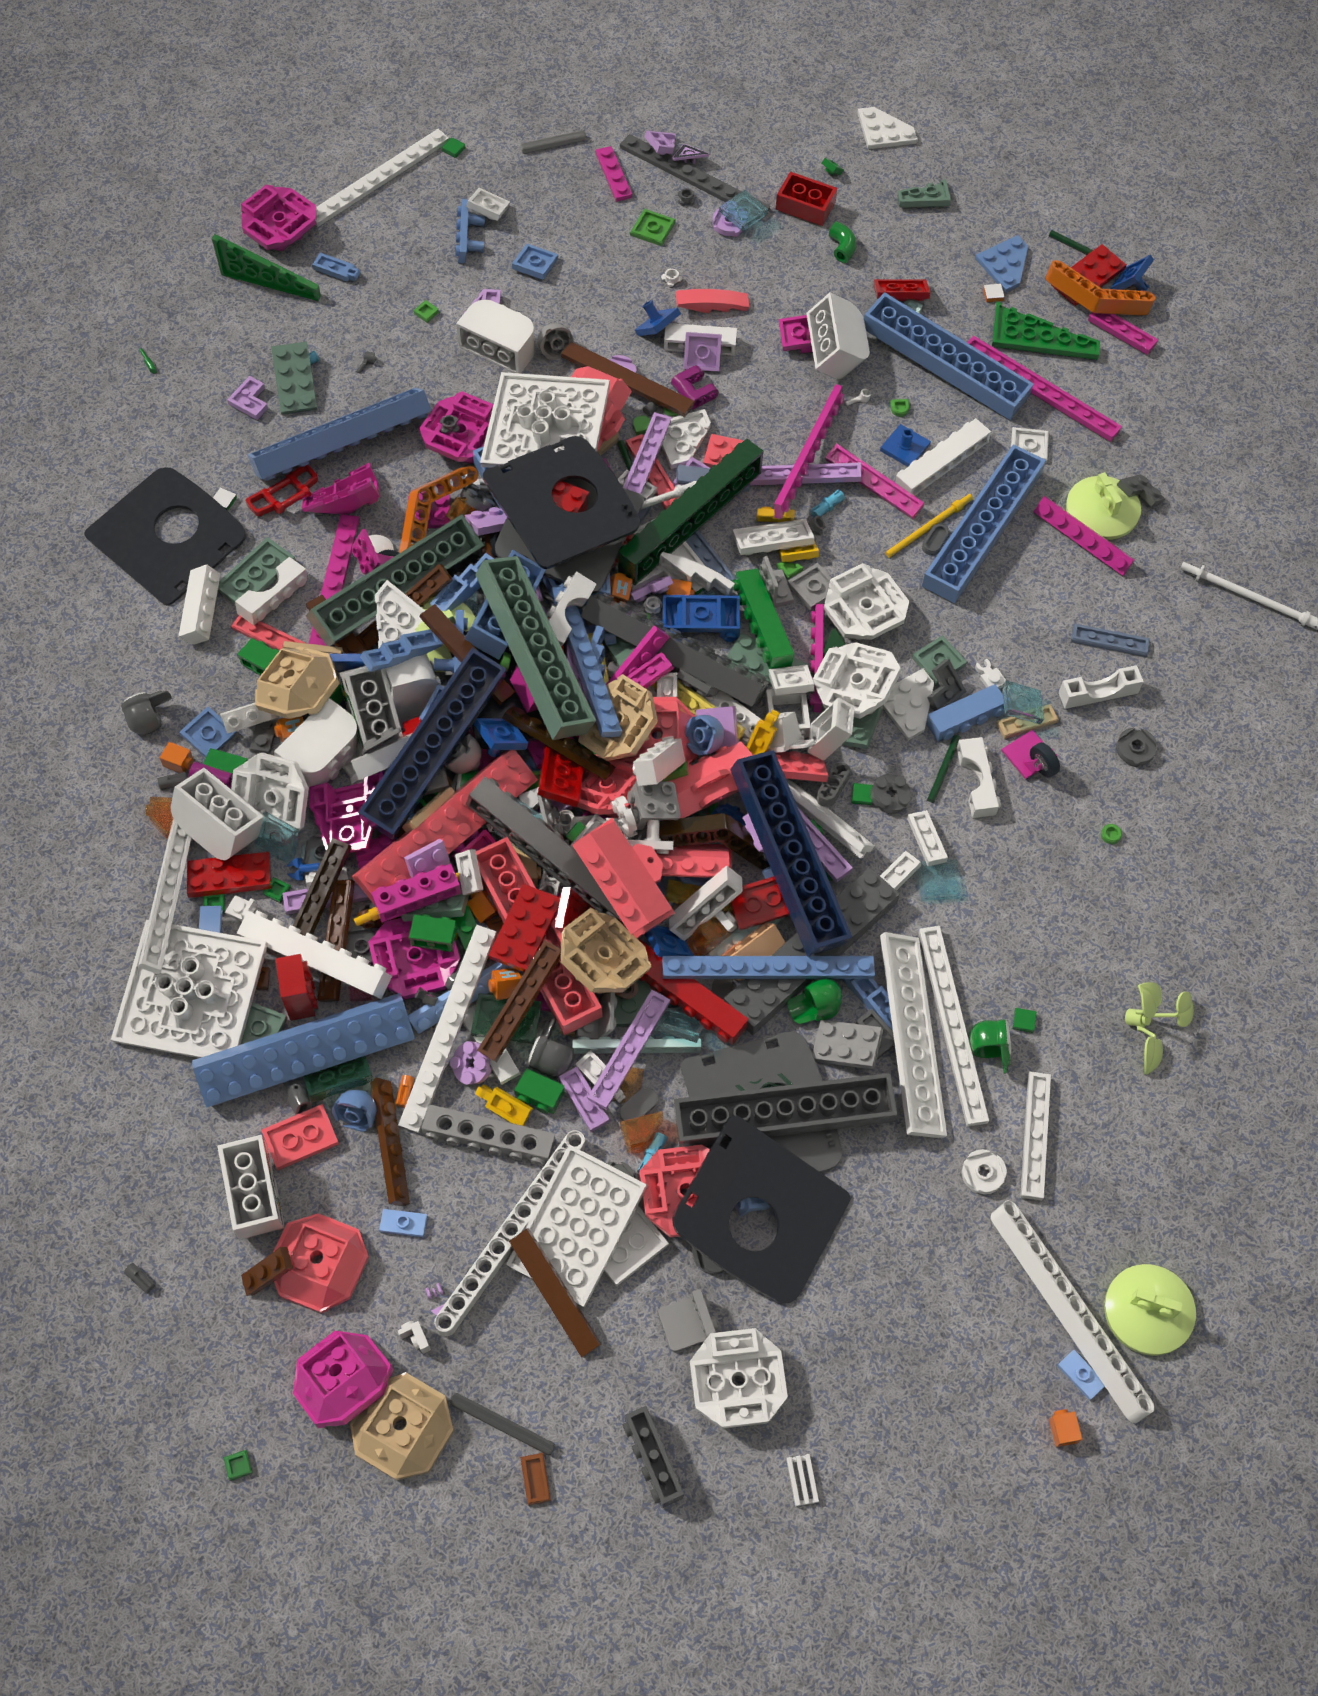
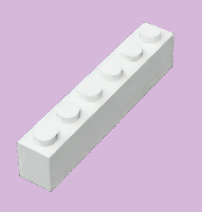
M976 418L970 423L967 422L959 431L953 432L948 439L939 442L931 451L928 450L919 460H914L905 470H900L896 475L895 483L916 496L987 444L991 431Z

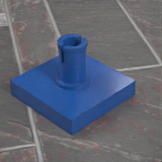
M1148 255L1126 266V269L1122 271L1110 289L1122 290L1134 285L1138 291H1146L1149 285L1142 276L1152 264L1154 258Z
M650 300L642 306L649 319L636 328L635 332L638 336L657 334L676 319L681 312L678 308L657 311L653 301Z
M900 424L880 447V451L909 467L914 460L920 458L930 446L931 441Z
M476 718L474 726L488 744L489 749L487 753L490 756L499 757L501 750H526L528 742L514 725L504 719Z
M657 925L645 933L658 957L694 956L686 941L679 938L668 927Z

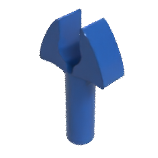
M295 858L287 867L295 866L299 870L287 875L295 880H304L303 874L317 871L320 863L303 864L302 858Z

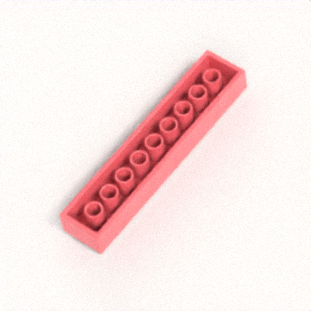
M505 750L501 753L499 757L495 758L456 790V793L417 828L407 833L405 832L352 876L373 904L371 892L382 886L388 887L401 879L407 880L411 878L404 857L438 839L444 842L447 854H449L487 823L466 805L469 794L484 777L494 779L500 785L499 788L502 791L511 793L515 798L538 780L516 750Z
M508 837L476 851L482 884L503 923L522 885L526 884L536 888ZM553 920L544 940L561 949L562 934L555 928ZM560 958L541 989V993L565 1036L603 1016L602 1007L594 992H590L580 981L576 980V977L561 963Z

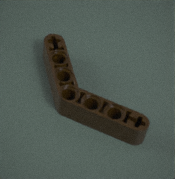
M721 813L659 821V839L661 841H674L673 847L720 842L762 870L770 867L765 853L759 852L755 848L754 840L746 827L727 814Z

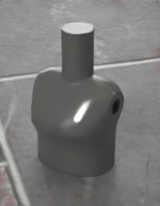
M292 1080L283 1082L288 1091L287 1102L295 1115L309 1110L311 1103L308 1099V1091L298 1084H293Z

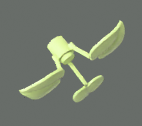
M1153 982L1137 985L1141 994L1142 1010L1129 1008L1125 1014L1127 1025L1137 1026V1031H1142L1150 1036L1145 1043L1144 1074H1149L1156 1069L1163 1056L1162 1041L1156 1039L1154 1033L1144 1028L1150 1025L1151 1018L1178 1017V1025L1186 1027L1191 1023L1194 1014L1192 995L1186 991L1178 996L1176 1013H1156L1157 1007L1162 1001L1161 987Z

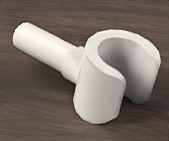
M862 389L860 395L846 401V405L848 406L856 402H868L871 396L867 395L868 389Z

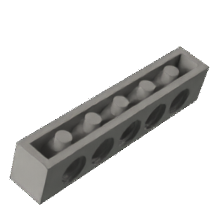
M428 1104L421 1127L423 1135L432 1141H438L439 1138L446 1140L448 1144L458 1146L459 1143L465 1144L471 1150L479 1151L482 1148L489 1150L488 1152L493 1155L500 1156L503 1153L510 1155V1158L521 1161L522 1158L529 1159L531 1163L540 1166L547 1163L550 1159L556 1140L555 1133ZM445 1123L452 1125L448 1130H442L441 1126ZM466 1128L473 1130L469 1135L462 1134V1131ZM486 1133L494 1135L490 1140H485L482 1137ZM507 1138L515 1140L511 1145H506L503 1142ZM534 1143L536 1147L528 1150L525 1148V1145Z

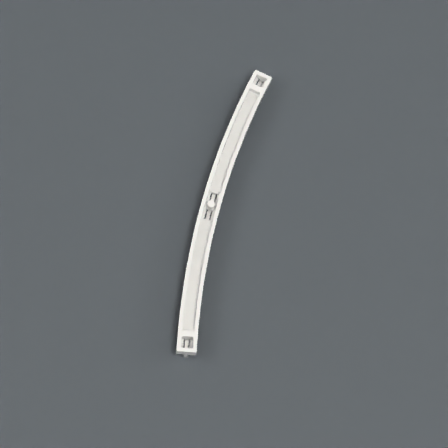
M614 661L610 662L607 667L608 676L612 677L619 669ZM653 686L646 688L652 692L653 697H657V689ZM786 778L798 808L812 820L814 819L817 824L827 830L830 835L838 839L859 858H863L866 852L872 851L875 845L827 807L819 805L813 796Z

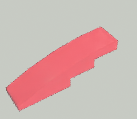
M719 289L676 291L677 307L703 313H710L712 309L729 312L731 308L748 311L750 307L747 293Z

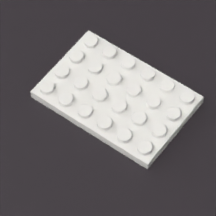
M569 1144L525 1229H530L574 1301L586 1307L648 1185ZM513 1250L506 1265L531 1278L518 1255Z

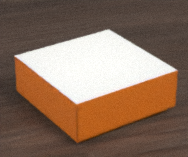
M1001 284L984 285L983 291L986 302L1004 301Z

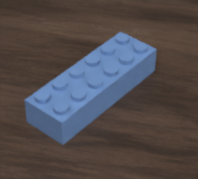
M512 550L508 557L518 556L535 591L546 569L540 568L537 563ZM485 599L465 640L499 660L508 644L487 599Z

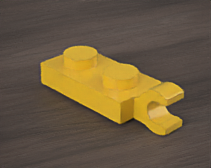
M774 709L771 713L768 712L765 721L760 719L754 728L746 746L753 755L767 752L778 729L773 725L780 715Z
M482 1084L481 1087L478 1086L475 1095L487 1101L486 1108L516 1125L525 1126L533 1110L529 1105L498 1087H495L492 1091L490 1087Z

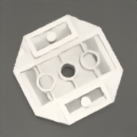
M756 1328L710 1333L690 1360L695 1410L722 1429L769 1423L788 1398L781 1350ZM741 1376L745 1383L741 1386H736L732 1382V1378Z

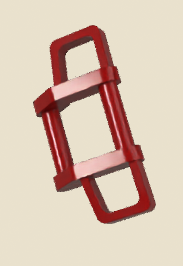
M308 464L299 467L268 489L264 488L246 498V505L257 517L272 511L281 514L289 506L312 495L309 488L318 481L317 474ZM304 472H308L312 478L302 485L297 477ZM289 484H292L298 491V493L281 503L272 496V494ZM264 498L269 505L260 509L255 508L252 503Z

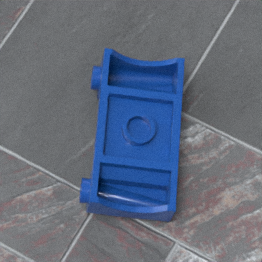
M663 595L664 627L680 631L681 636L682 632H720L722 639L727 642H733L740 637V596Z

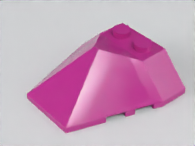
M371 463L349 472L350 476L342 480L336 479L333 481L334 485L327 488L322 487L311 493L310 497L303 498V512L350 515L366 503L370 505L377 502L380 497V486Z
M383 770L364 778L363 783L334 789L328 783L309 787V806L316 818L315 822L322 834L321 838L326 850L331 838L350 844L352 846L350 853L368 849L373 827L359 819L358 812L383 777Z

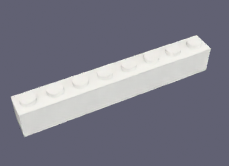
M258 910L255 914L247 911L237 934L246 938L266 941L268 948L285 956L301 954L303 960L308 961L309 967L382 999L392 978L390 974L386 973L387 968L376 963L372 967L368 965L369 960L357 956V959L352 958L351 952L343 948L337 951L334 949L335 945L325 940L321 944L317 942L318 937L309 933L303 936L300 934L302 930L291 925L289 928L283 927L284 922L276 918L270 921L267 919L268 915Z

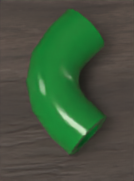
M836 221L829 231V237L839 242V246L834 250V257L841 263H847L857 248V240L851 229Z

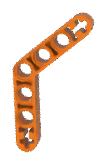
M1058 260L1051 262L1045 276L1047 282L1093 313L1148 315L1156 299L1155 295L1149 291L1101 289Z
M467 466L456 469L410 492L399 553L426 537L432 502L477 481L478 471L475 467ZM450 479L453 481V486L450 485ZM435 486L438 488V493H437V494H436V492H435V490H434V487H435ZM419 493L422 494V501L419 499ZM416 511L419 513V519L416 518ZM413 530H414L415 533H416V537H415V538H414L413 535H412Z

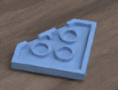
M1017 235L976 254L975 259L997 284H1001L1002 290L1006 293L1020 285L1028 245Z

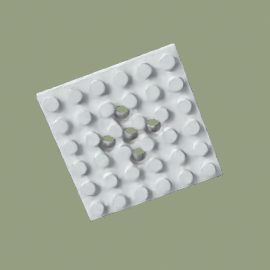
M501 372L481 456V467L492 468L497 465L500 466L512 459L545 446L553 445L560 442V440L572 436L586 439L597 451L610 389V380ZM562 446L554 449L555 452L564 450Z
M146 920L111 1041L195 1058H201L241 1045L268 943L257 939L172 924L162 969L159 974L138 967L149 920ZM197 965L196 969L193 972H189L190 968H193ZM171 981L170 986L163 989L164 985ZM191 985L188 992H183L185 988ZM209 989H211V992H210L209 995L203 996V995H204V992H206V991H208ZM185 1005V1009L182 1012L177 1013L178 1009Z

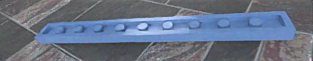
M566 587L551 588L550 594L555 606L557 604L555 601L560 591L564 592ZM566 607L565 617L572 628L567 637V642L592 713L596 719L601 737H620L622 729L578 607Z
M663 956L662 958L663 979H874L875 976L873 956Z

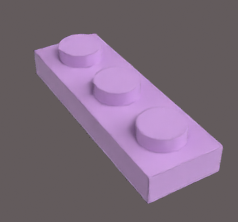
M578 1067L559 1076V1081L562 1085H565V1091L590 1133L609 1123V1118L603 1108L588 1100L587 1097L592 1090Z

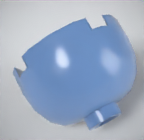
M711 715L692 717L689 719L685 729V736L688 737L690 742L687 745L697 755L714 753L723 744L724 728L721 722Z
M363 1090L344 1092L332 1107V1114L335 1120L339 1121L341 1119L343 1122L349 1123L344 1125V1127L359 1132L366 1131L368 1127L371 1128L376 1119V1103Z

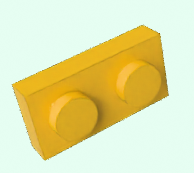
M771 507L757 508L756 522L793 521L795 510H790L789 508V511L784 513L782 519L774 518V509Z
M816 543L806 547L798 546L786 550H778L782 562H793L801 559L809 560L819 557V549Z

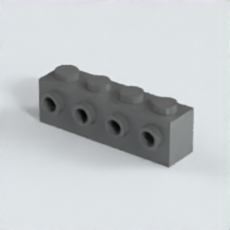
M647 1406L626 1414V1423L622 1425L627 1437L632 1436L635 1443L632 1446V1450L636 1459L641 1458L644 1467L641 1468L645 1481L650 1480L653 1486L650 1492L655 1504L660 1503L661 1508H664L682 1500L684 1493Z

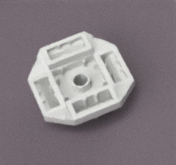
M862 563L830 579L823 610L844 638L872 640L904 624L909 600L888 573L870 568L869 565Z
M851 643L839 648L833 647L828 649L813 677V682L825 709L839 697L855 706L854 717L861 719L866 715L872 714L877 708L886 703L901 674V668L892 652L860 643Z
M259 753L233 770L231 790L264 816L259 835L286 841L304 828L309 787L298 762L266 753Z

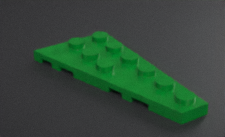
M216 234L213 235L212 242L222 276L319 301L321 294L318 284Z
M996 301L992 347L1098 360L1100 354V341L1083 334L1076 335L1069 332V329L1065 327L1062 329L1055 327L1052 322L1029 313L1026 315L1019 313L1016 308H1006L1002 306V303Z

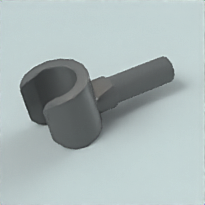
M365 352L364 360L356 370L357 373L360 374L368 363H375L377 359L375 353Z

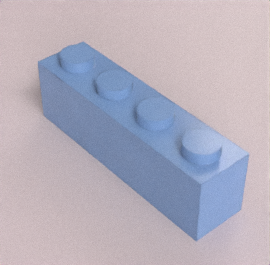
M994 684L929 713L926 725L937 741L942 739L948 740L957 732H966L975 724L981 725L985 723L988 718L1001 716L1005 712L1008 701L997 685Z

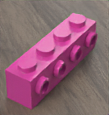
M451 864L437 866L429 872H420L415 877L407 880L401 879L388 887H379L374 892H371L380 920L385 922L461 894V890Z

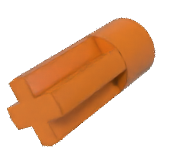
M402 1075L395 1103L396 1106L405 1108L413 1088L414 1077Z

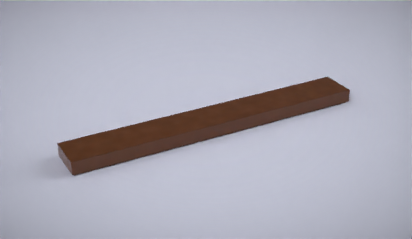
M570 342L561 353L562 358L580 367L589 366L615 378L622 379L632 392L683 417H686L694 406L693 400L576 343Z

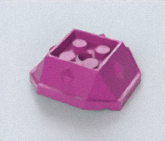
M265 185L241 204L243 233L267 250L284 251L296 240H301L302 236L316 225V205L292 188Z
M463 391L455 394L453 397L437 402L420 427V434L426 448L458 462L474 463L473 450L481 448L485 444L494 404ZM446 415L457 417L459 431L442 433L440 420Z
M402 918L386 921L375 936L368 941L373 964L375 965L376 963L387 968L386 973L392 976L387 989L395 994L400 993L404 1000L415 997L419 987L428 992L445 990L447 978L455 973L461 963L456 941L454 942L453 952L411 946L409 935L412 921H403ZM413 955H420L418 959H411Z
M334 1331L297 1359L293 1395L317 1428L346 1425L384 1395L389 1377L394 1369L368 1335Z

